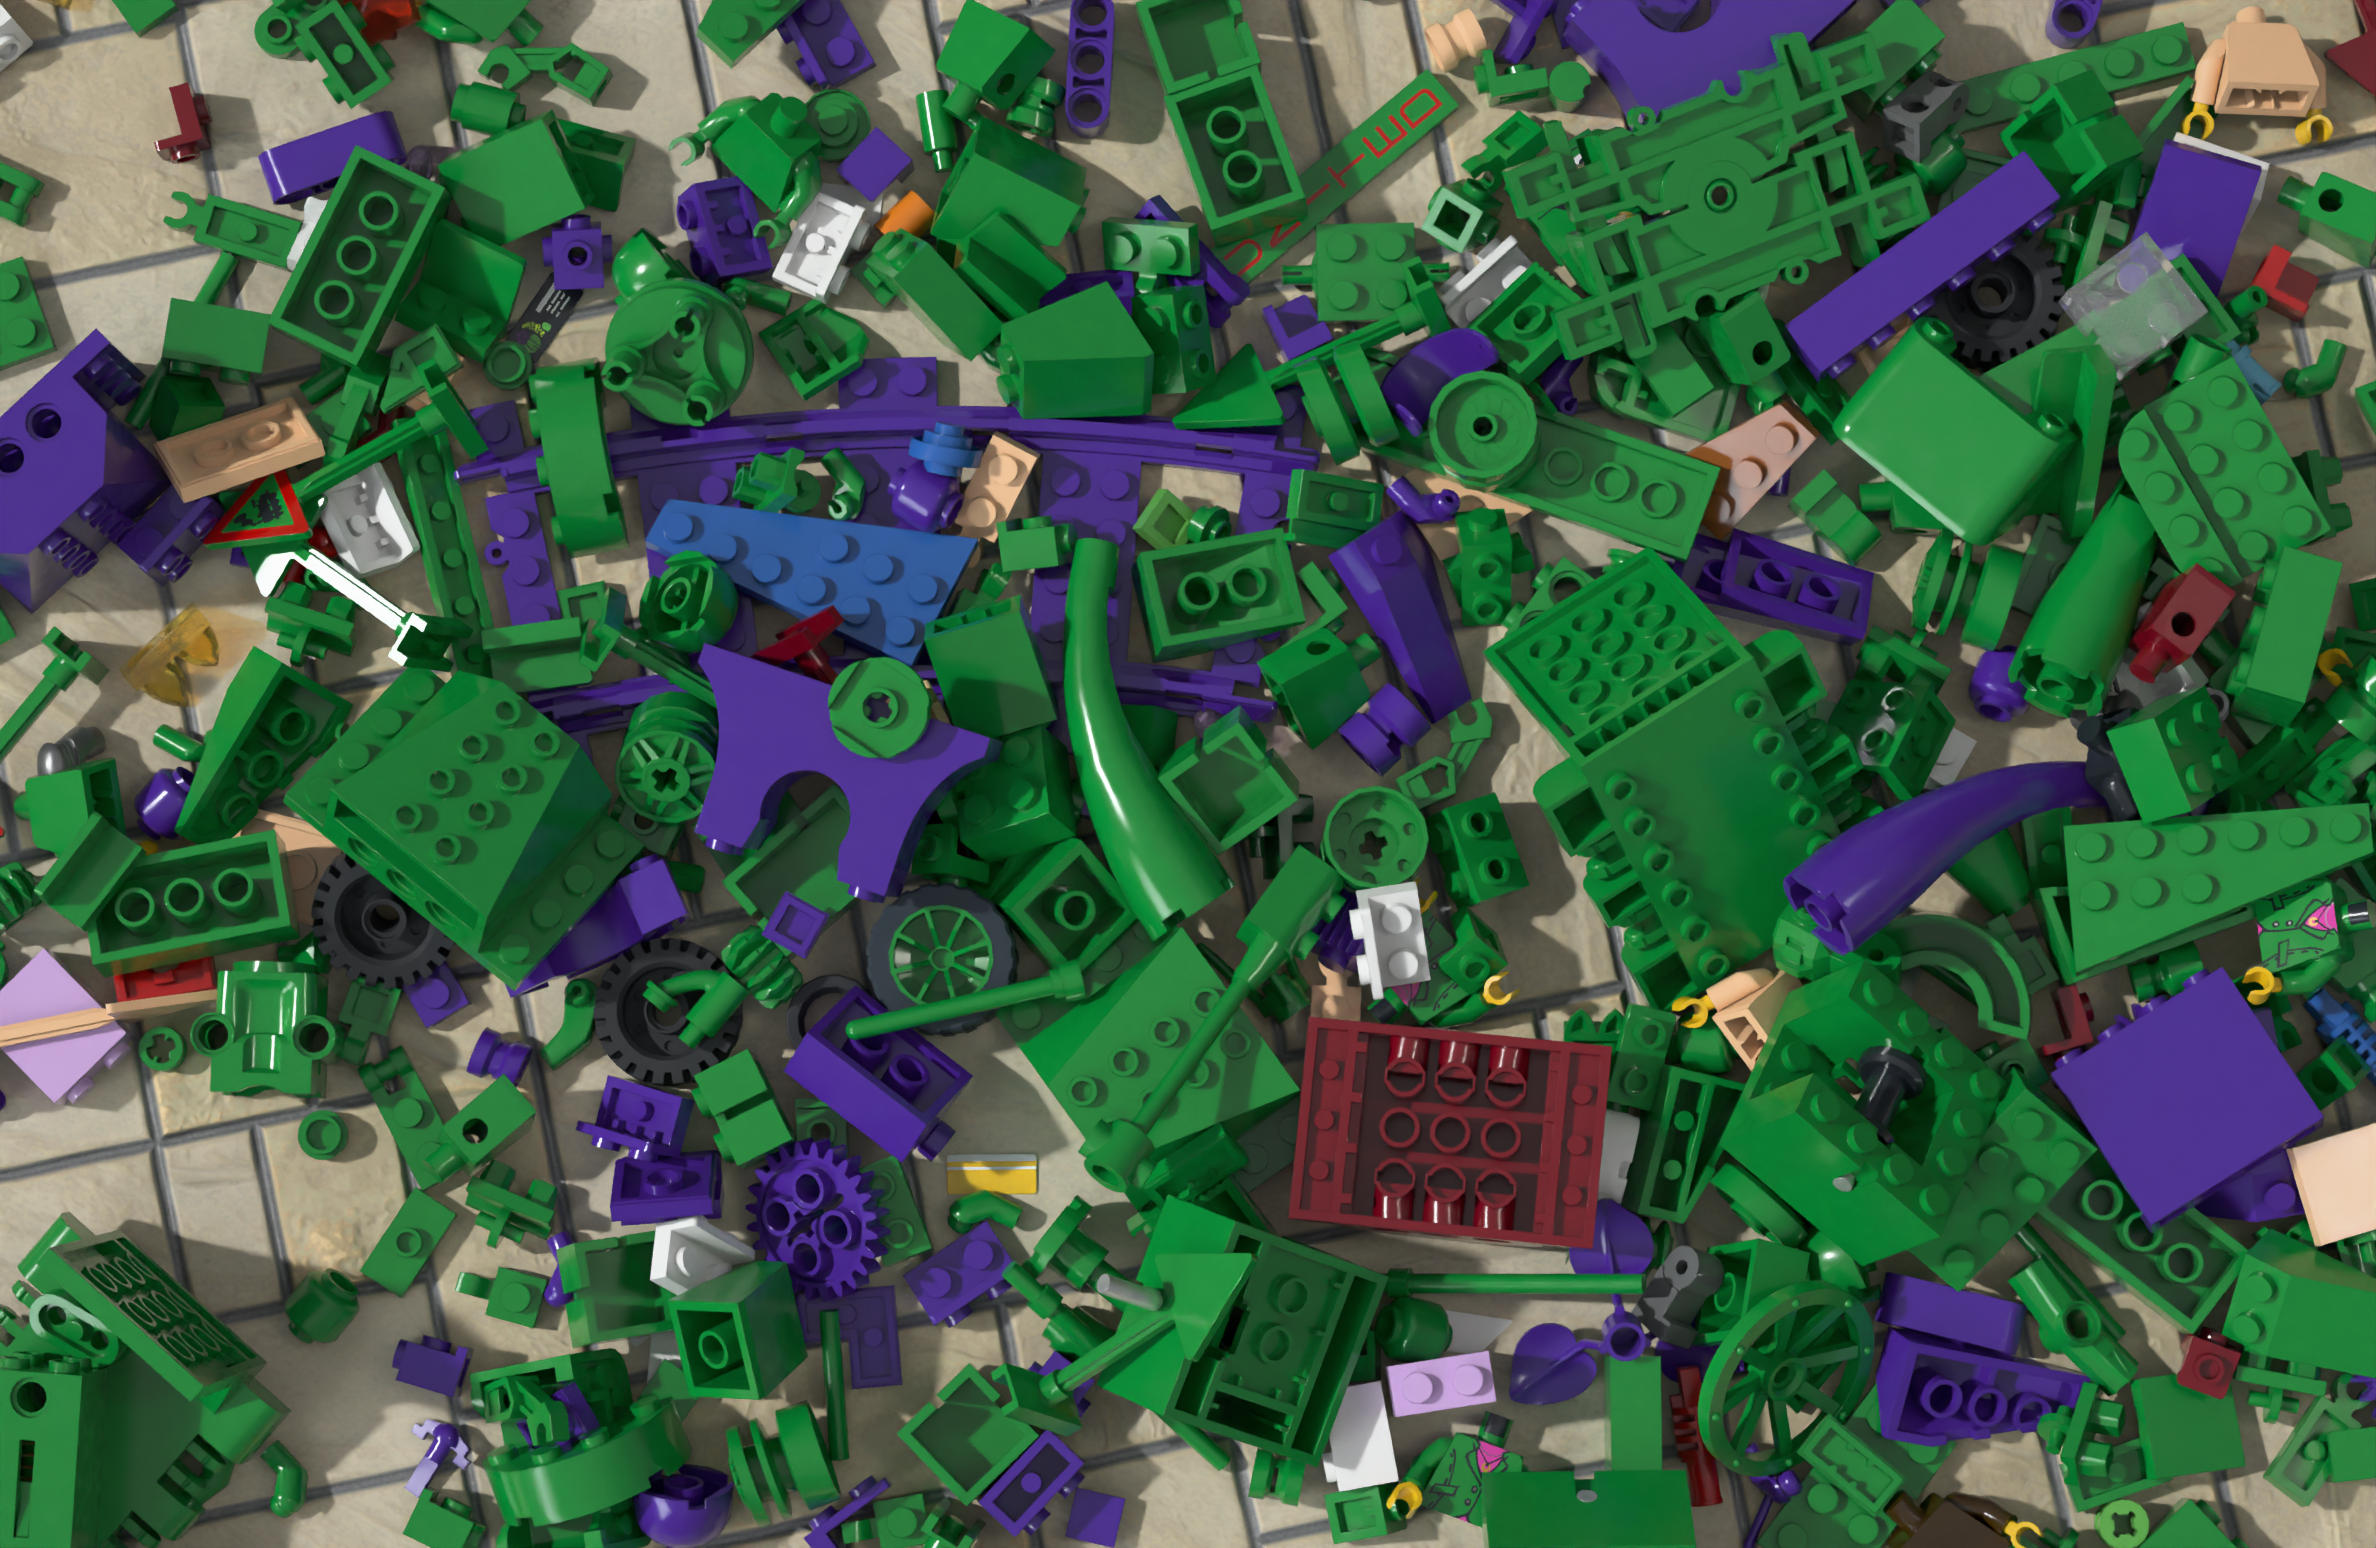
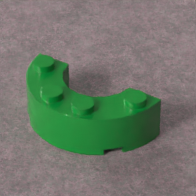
M592 357L538 367L536 374L529 375L533 403L537 404V408L528 410L533 438H541L544 456L536 457V466L541 486L550 485L557 516L551 517L556 545L565 544L571 559L630 548L623 503L615 481L607 442L604 409L607 407L599 359Z
M1924 911L1894 918L1879 931L1895 940L1902 952V971L1919 965L1942 966L1959 974L1970 986L1979 1007V1028L2025 1040L2029 1038L2033 1019V1004L2028 979L2011 948L1992 930L1981 923L1958 914Z
M649 1396L631 1404L630 1410L624 1412L622 1417L610 1427L594 1428L580 1435V1441L560 1446L559 1443H555L556 1445L542 1446L537 1449H532L530 1444L520 1448H516L515 1444H508L487 1454L488 1459L483 1460L482 1464L504 1522L511 1526L519 1527L523 1524L521 1518L531 1517L534 1526H543L575 1519L620 1503L651 1488L648 1478L662 1469L665 1476L673 1474L689 1459L692 1453L673 1397L659 1400L658 1396Z

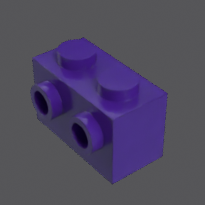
M1046 1430L978 1503L1014 1537L1023 1529L1031 1536L1051 1515L1044 1506L1057 1493L1066 1499L1085 1478L1079 1469L1086 1462L1055 1432Z

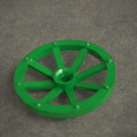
M1818 1280L1804 1281L1789 1285L1772 1293L1756 1304L1736 1323L1724 1338L1711 1360L1699 1396V1431L1703 1443L1713 1457L1730 1470L1741 1475L1761 1477L1777 1474L1804 1461L1796 1451L1827 1413L1832 1415L1842 1425L1845 1423L1862 1395L1871 1371L1874 1356L1873 1325L1862 1303L1834 1283ZM1811 1305H1826L1789 1339L1798 1309ZM1840 1315H1844L1849 1330V1341L1802 1351ZM1775 1323L1770 1343L1763 1345L1758 1350L1751 1347L1754 1341L1768 1327ZM1742 1359L1749 1363V1374L1727 1391L1740 1360ZM1847 1360L1843 1376L1832 1398L1805 1381L1808 1368ZM1797 1393L1821 1409L1822 1412L1806 1429L1791 1439L1785 1400H1788ZM1750 1395L1733 1438L1729 1443L1724 1431L1723 1416ZM1767 1401L1774 1448L1762 1452H1745Z

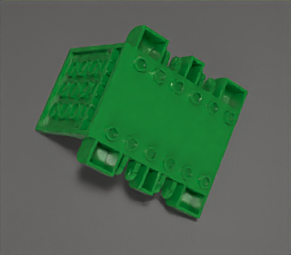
M1643 549L1482 651L1492 669L1551 737L1565 758L1563 762L1538 778L1533 787V795L1557 840L1570 857L1576 854L1585 858L1591 857L1586 864L1587 874L1583 880L1584 890L1598 916L1609 929L1614 926L1628 927L1624 932L1623 941L1625 944L1621 950V958L1648 1007L1671 1012L1672 1005L1678 998L1683 996L1693 998L1773 947V932L1777 919L1790 903L1784 891L1783 879L1825 844L1852 826L1884 811L1874 799L1862 796L1859 790L1847 789L1852 783V775L1864 768L1851 740L1837 726L1827 725L1824 719L1812 718L1817 711L1816 702L1827 696L1828 693L1802 642L1788 630H1774L1763 634L1743 647L1653 549Z
M70 1212L62 1213L20 1261L17 1267L20 1273L42 1294L53 1289H65L127 1345L124 1354L108 1365L109 1377L97 1548H128L117 1538L124 1529L143 1546L157 1548L162 1542L159 1534L169 1540L177 1541L183 1538L207 1510L191 1496L200 1498L207 1489L201 1478L182 1463L189 1453L192 1454L206 1469L220 1475L227 1465L220 1454L211 1446L230 1461L240 1465L244 1464L252 1458L290 1414L291 1410L255 1378L268 1362L120 1230L95 1235ZM18 1280L12 1287L16 1298L29 1309L33 1302L42 1296L32 1286L21 1280ZM0 1304V1356H13L15 1351H34L44 1353V1361L49 1362V1360H63V1355H68L41 1339L32 1329L30 1322L27 1324L13 1309ZM57 1306V1314L60 1318L66 1320L65 1311ZM99 1331L101 1341L109 1345L107 1336L102 1331ZM42 1387L43 1394H44L45 1398L47 1399V1397H46V1392H45L44 1388Z

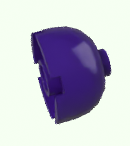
M683 1464L678 1469L680 1474H671L670 1476L662 1475V1470L648 1478L651 1488L633 1496L635 1517L642 1532L656 1543L666 1546V1548H696L718 1537L730 1520L733 1507L734 1484L733 1481L728 1484V1475L710 1467Z

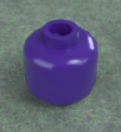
M919 460L913 463L907 470L900 467L892 477L887 489V493L893 496L892 513L897 518L925 533H934L941 527L947 530L957 518L965 499V495L960 493L959 479L927 472L923 463L924 460Z
M2005 645L2001 649H1994L1992 652L1986 651L1981 654L1968 686V695L1975 704V710L1983 717L1996 722H2009L2012 718L2022 716L2029 710L2031 704L2024 699L2027 688L2019 680L2014 683L2009 681L2008 670L2018 649L2016 646Z
M177 767L175 770L172 768H161L135 796L134 808L139 815L137 825L146 835L155 840H160L161 837L169 840H181L184 838L176 833L174 829L195 777L194 773L184 767Z

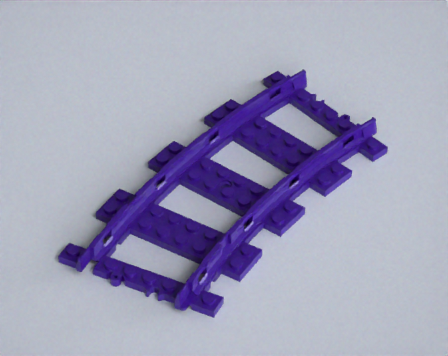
M936 357L867 358L863 360L861 367L838 380L839 409L776 412L731 417L729 407L725 412L712 418L709 422L706 421L705 425L692 426L659 422L643 415L629 404L632 429L606 433L615 481L638 478L646 539L667 499L742 508L741 500L732 498L738 472L737 466L752 464L754 457L760 452L781 457L791 447L805 451L804 460L822 459L831 450L839 447L866 480V490L862 510L856 518L844 522L922 531L893 515L891 508L893 496L887 493L889 483L900 467L907 470L913 463L921 460L908 454L911 437L923 436L924 429H935L936 421L960 424L965 426L964 435L972 437V445L981 448L984 454L993 435H973V431L1009 432V436H1005L1040 453L1039 457H1043L1039 516L1052 515L1053 524L1072 523L1075 526L1078 540L1082 538L1102 539L1112 542L1120 548L1115 591L1113 594L1108 595L1107 605L1109 658L1120 704L1158 706L1176 712L1178 717L1203 720L1200 735L1202 743L1204 730L1239 705L1243 707L1253 721L1270 723L1277 716L1279 702L1234 696L1233 689L1234 684L1259 688L1262 672L1257 662L1264 658L1265 652L1258 644L1257 639L1259 638L1265 643H1273L1280 637L1281 631L1215 650L1211 672L1127 662L1133 579L1130 570L1135 562L1137 532L1132 528L1138 520L1142 464L1244 476L1245 480L1235 536L1275 529L1281 523H1290V519H1286L1292 469L1319 472L1321 460L1317 450L1300 447L1307 412L1301 396L1305 395L1301 386L1288 384L1274 392L1286 419L1282 425L1254 426V428L1225 427L1179 430L1175 428L1172 421L1173 418L1148 416L1145 414L1022 419L1015 407L938 406ZM515 400L470 409L469 411L478 424L475 427L486 442L489 450L476 456L477 462L461 465L453 474L455 481L459 485L502 476L506 481L508 493L485 498L491 529L494 533L504 538V542L493 541L486 546L485 558L496 568H502L509 563L508 568L502 575L512 626L562 619L556 594L557 588L537 501V495L551 493L550 485L541 486L537 472L536 457L544 456L542 444L530 447L525 446ZM790 436H803L804 438L800 440H786L768 442L767 439ZM1196 446L1231 450L1232 454L1196 450ZM941 528L934 533L941 534ZM1287 544L1290 553L1292 546L1290 544ZM646 547L649 578L652 575L660 578L664 571L670 567L664 563L668 557ZM497 551H501V556L495 558L494 554ZM1072 563L1034 569L1030 622L1058 701L1057 719L1051 721L1050 725L1045 729L1067 746L1068 755H1073L1065 712L1062 650L1064 611ZM736 590L738 594V611L735 620L726 636L714 646L751 657L755 652L759 651L753 597ZM844 640V655L829 656L828 663L839 676L845 668L853 663L880 656ZM925 646L914 670L923 681H929L945 712L946 701L927 647ZM701 652L689 653L691 668L707 677L698 663ZM794 659L777 665V667L806 676ZM657 674L583 688L575 686L527 693L530 705L580 744L595 767L589 736L626 728L635 708L651 696L668 691L689 692L675 684L669 685L667 679ZM1173 693L1202 697V700L1165 696V694ZM884 694L882 698L876 700L885 702L889 697ZM621 707L622 709L614 712L586 716V713L601 710H607Z

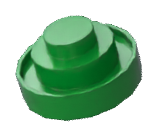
M825 89L813 95L805 103L808 110L805 120L821 135L823 141L818 159L830 163L843 162L871 133L870 115L864 103L851 92L842 89Z

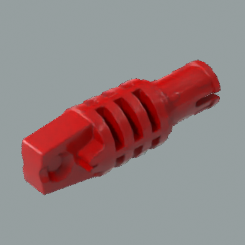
M1696 1365L1677 1367L1679 1394L1669 1395L1677 1456L1687 1466L1692 1498L1691 1506L1703 1507L1723 1503V1497L1720 1492L1716 1458L1713 1457L1703 1443L1698 1425V1402L1702 1387L1699 1368Z

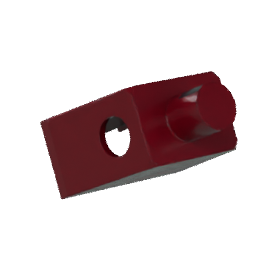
M2198 563L2161 587L2134 629L2129 641V648L2137 654L2129 665L2131 673L2141 681L2151 684L2155 682L2161 672L2168 673L2189 659L2232 601L2236 592Z

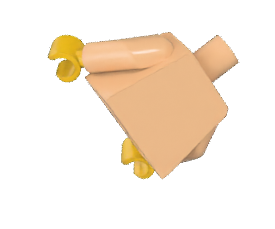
M2256 6L2244 8L2236 15V21L2227 24L2222 38L2213 40L2198 62L2194 76L2195 82L2193 83L2190 101L2195 102L2193 112L2185 116L2179 126L2180 133L2188 136L2191 119L2199 120L2203 125L2201 140L2207 138L2214 129V120L2208 113L2209 105H2214L2215 113L2292 117H2306L2307 114V119L2299 122L2295 129L2297 141L2301 145L2310 143L2312 138L2311 125H2313L2318 132V143L2325 142L2331 137L2333 126L2331 121L2322 115V108L2327 107L2326 67L2324 62L2302 42L2295 26L2283 23H2267L2266 15L2262 8Z
M1766 968L1741 971L1707 988L1706 992L1708 995L1700 999L1686 996L1678 998L1673 1003L1672 1010L1681 1011L1692 1004L1694 1015L1690 1020L1681 1023V1026L1698 1028L1706 1022L1708 1011L1716 1008L1717 1012L1712 1019L1752 1072L1788 993L1812 981L1807 978L1805 980L1796 978L1783 970L1773 973Z

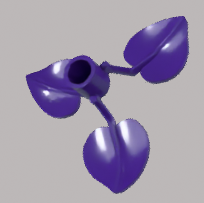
M1602 1198L1597 1201L1593 1250L1569 1248L1570 1262L1576 1274H1642L1653 1257V1239L1647 1225L1640 1217L1612 1198ZM1611 1294L1615 1312L1609 1315L1603 1323V1340L1601 1341L1584 1338L1576 1343L1573 1332L1562 1324L1543 1323L1534 1326L1521 1336L1513 1353L1509 1386L1510 1399L1515 1402L1531 1405L1553 1404L1572 1399L1580 1395L1591 1385L1597 1373L1595 1360L1584 1349L1599 1350L1601 1354L1608 1352L1619 1361H1632L1638 1358L1643 1353L1645 1347H1649L1651 1341L1657 1337L1651 1331L1644 1334L1641 1322L1637 1316L1625 1311L1621 1294ZM1696 1316L1691 1323L1693 1328H1695ZM1658 1340L1655 1345V1356H1661V1371L1670 1380L1678 1383L1677 1367L1696 1365L1699 1368L1701 1383H1703L1710 1362L1721 1344L1706 1347H1697L1691 1344L1689 1349ZM1742 1359L1734 1373L1744 1370V1361Z

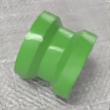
M2116 1499L2102 1504L2098 1508L2094 1516L2093 1526L2098 1538L2109 1547L2135 1548L2145 1540L2149 1532L2150 1522L2146 1511L2141 1505L2132 1500Z

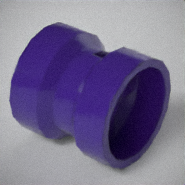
M486 1027L472 1052L467 1066V1073L479 1078L492 1074V1078L496 1080L505 1074L517 1088L529 1064L533 1047L520 1041L510 1043L503 1040L500 1032Z

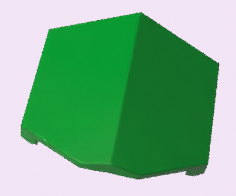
M812 299L758 333L791 387L804 401L861 367L870 341L855 319L826 307L824 303Z

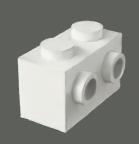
M1381 1381L1347 1387L1329 1436L1331 1452L1322 1454L1327 1483L1337 1481L1339 1492L1399 1481Z

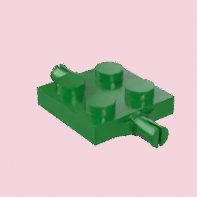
M1414 222L1316 224L1315 254L1311 265H1282V286L1311 285L1317 300V324L1323 321L1326 324H1372L1395 313V308L1412 301L1401 263L1418 256L1415 250ZM1449 262L1423 263L1428 278L1432 283L1446 282L1450 278V272H1448L1450 269Z

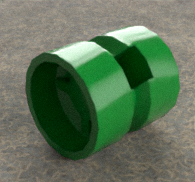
M2368 651L2351 671L2354 681L2351 684L2340 683L2325 700L2323 707L2350 733L2367 745L2373 746L2376 743V654Z

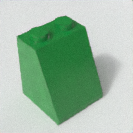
M981 116L938 195L930 234L937 238L961 240L995 212L1000 211L1037 244L1059 246L1066 232L1073 235L1076 233L1085 216L1087 208L1083 205L1090 191L1089 188L1084 186L1087 168Z
M1107 281L1001 325V346L996 349L1000 363V376L996 378V383L1006 404L1013 403L1022 419L1144 415L1151 412L1154 352Z
M750 1261L667 1300L689 1396L760 1400L771 1393L808 1357L787 1262Z

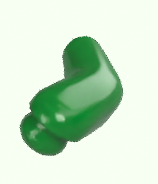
M587 978L573 979L566 985L564 991L563 1024L557 1034L539 1051L553 1071L584 1051L593 1040L596 1027L594 1008L597 987Z

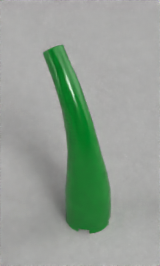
M2196 333L2190 334L2173 375L2163 393L2232 354V350L2210 337ZM2123 472L2088 532L2042 598L2008 670L2010 683L2019 680L2027 688L2024 696L2026 701L2056 716L2070 718L2073 710H2086L2088 717L2099 713L2116 678L2134 632L2142 595L2159 536Z
M1082 538L1077 540L1075 545L1063 625V688L1070 741L1084 798L1109 867L1130 908L1154 941L1236 884L1200 832L1158 780L1157 769L1133 734L1124 715L1113 678L1107 638L1108 595L1113 594L1115 591L1120 548L1118 545L1106 540Z

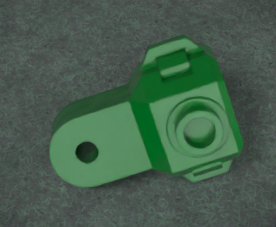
M1789 903L1778 917L1773 932V957L1777 968L1796 978L1804 980L1807 978L1813 982L1866 958L1895 985L1900 987L1902 980V952L1897 942L1892 938L1878 932L1853 953L1850 951L1843 956L1829 949L1811 933L1818 925L1811 918L1805 906L1795 912Z

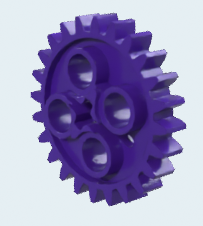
M813 1137L782 1146L778 1152L768 1154L766 1156L768 1165L756 1168L755 1170L761 1182L749 1185L748 1190L757 1197V1201L745 1205V1209L755 1214L757 1220L748 1224L747 1230L759 1232L760 1239L752 1245V1248L754 1250L765 1249L767 1256L763 1261L787 1262L793 1293L804 1291L805 1298L809 1301L821 1297L823 1302L838 1297L841 1298L855 1293L856 1288L868 1285L870 1283L868 1275L881 1269L875 1258L888 1254V1249L879 1242V1238L891 1234L889 1228L880 1224V1218L888 1215L890 1210L885 1207H878L876 1202L885 1192L883 1189L872 1190L869 1186L875 1175L874 1171L861 1174L859 1167L862 1157L858 1155L846 1159L847 1146L842 1144L832 1148L828 1138L816 1142ZM843 1196V1202L826 1213L824 1212L825 1208L836 1205ZM811 1226L812 1230L801 1233L794 1242L792 1241L793 1237L800 1230Z

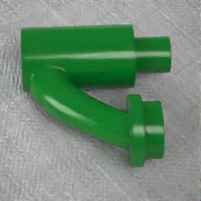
M947 90L927 91L915 96L924 153L926 156L933 157L935 173L952 171L954 168L952 153L958 150L953 119L955 117L942 108V105L949 96V91ZM976 108L965 124L974 131L983 115Z
M703 969L684 973L665 980L658 985L649 980L645 984L648 988L642 995L662 1012L666 1013L671 1006L675 1008L678 1005L672 997L694 990L705 991L704 995L685 1016L690 1023L678 1037L694 1050L706 1035L711 1039L714 1038L750 992L725 971L721 973L716 970Z

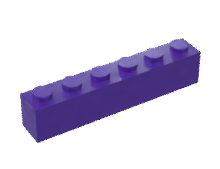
M2023 151L1784 326L1782 336L1817 382H1820L1828 375L1833 380H1836L1856 365L1857 361L1854 356L1863 349L1870 346L1875 351L1889 342L1897 334L1893 327L1904 319L1910 317L1915 322L1931 311L1937 305L1933 298L1949 287L1954 293L1967 285L1977 275L1973 269L1989 258L1992 263H1996L2008 255L2017 246L2013 240L2027 229L2032 234H2035L2050 224L2056 218L2053 210L2057 208L2061 197L2028 154Z

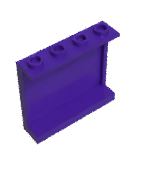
M2223 967L2213 973H2210L2208 968L2195 973L2182 984L2185 988L2184 991L2169 1000L2165 995L2152 1000L2140 1010L2141 1018L2128 1026H2125L2123 1022H2118L2107 1028L2097 1037L2100 1042L2085 1053L2080 1048L2067 1053L2054 1064L2057 1070L2051 1073L2053 1086L2055 1089L2059 1088L2140 1210V1217L2151 1234L2323 1127L2324 1116Z

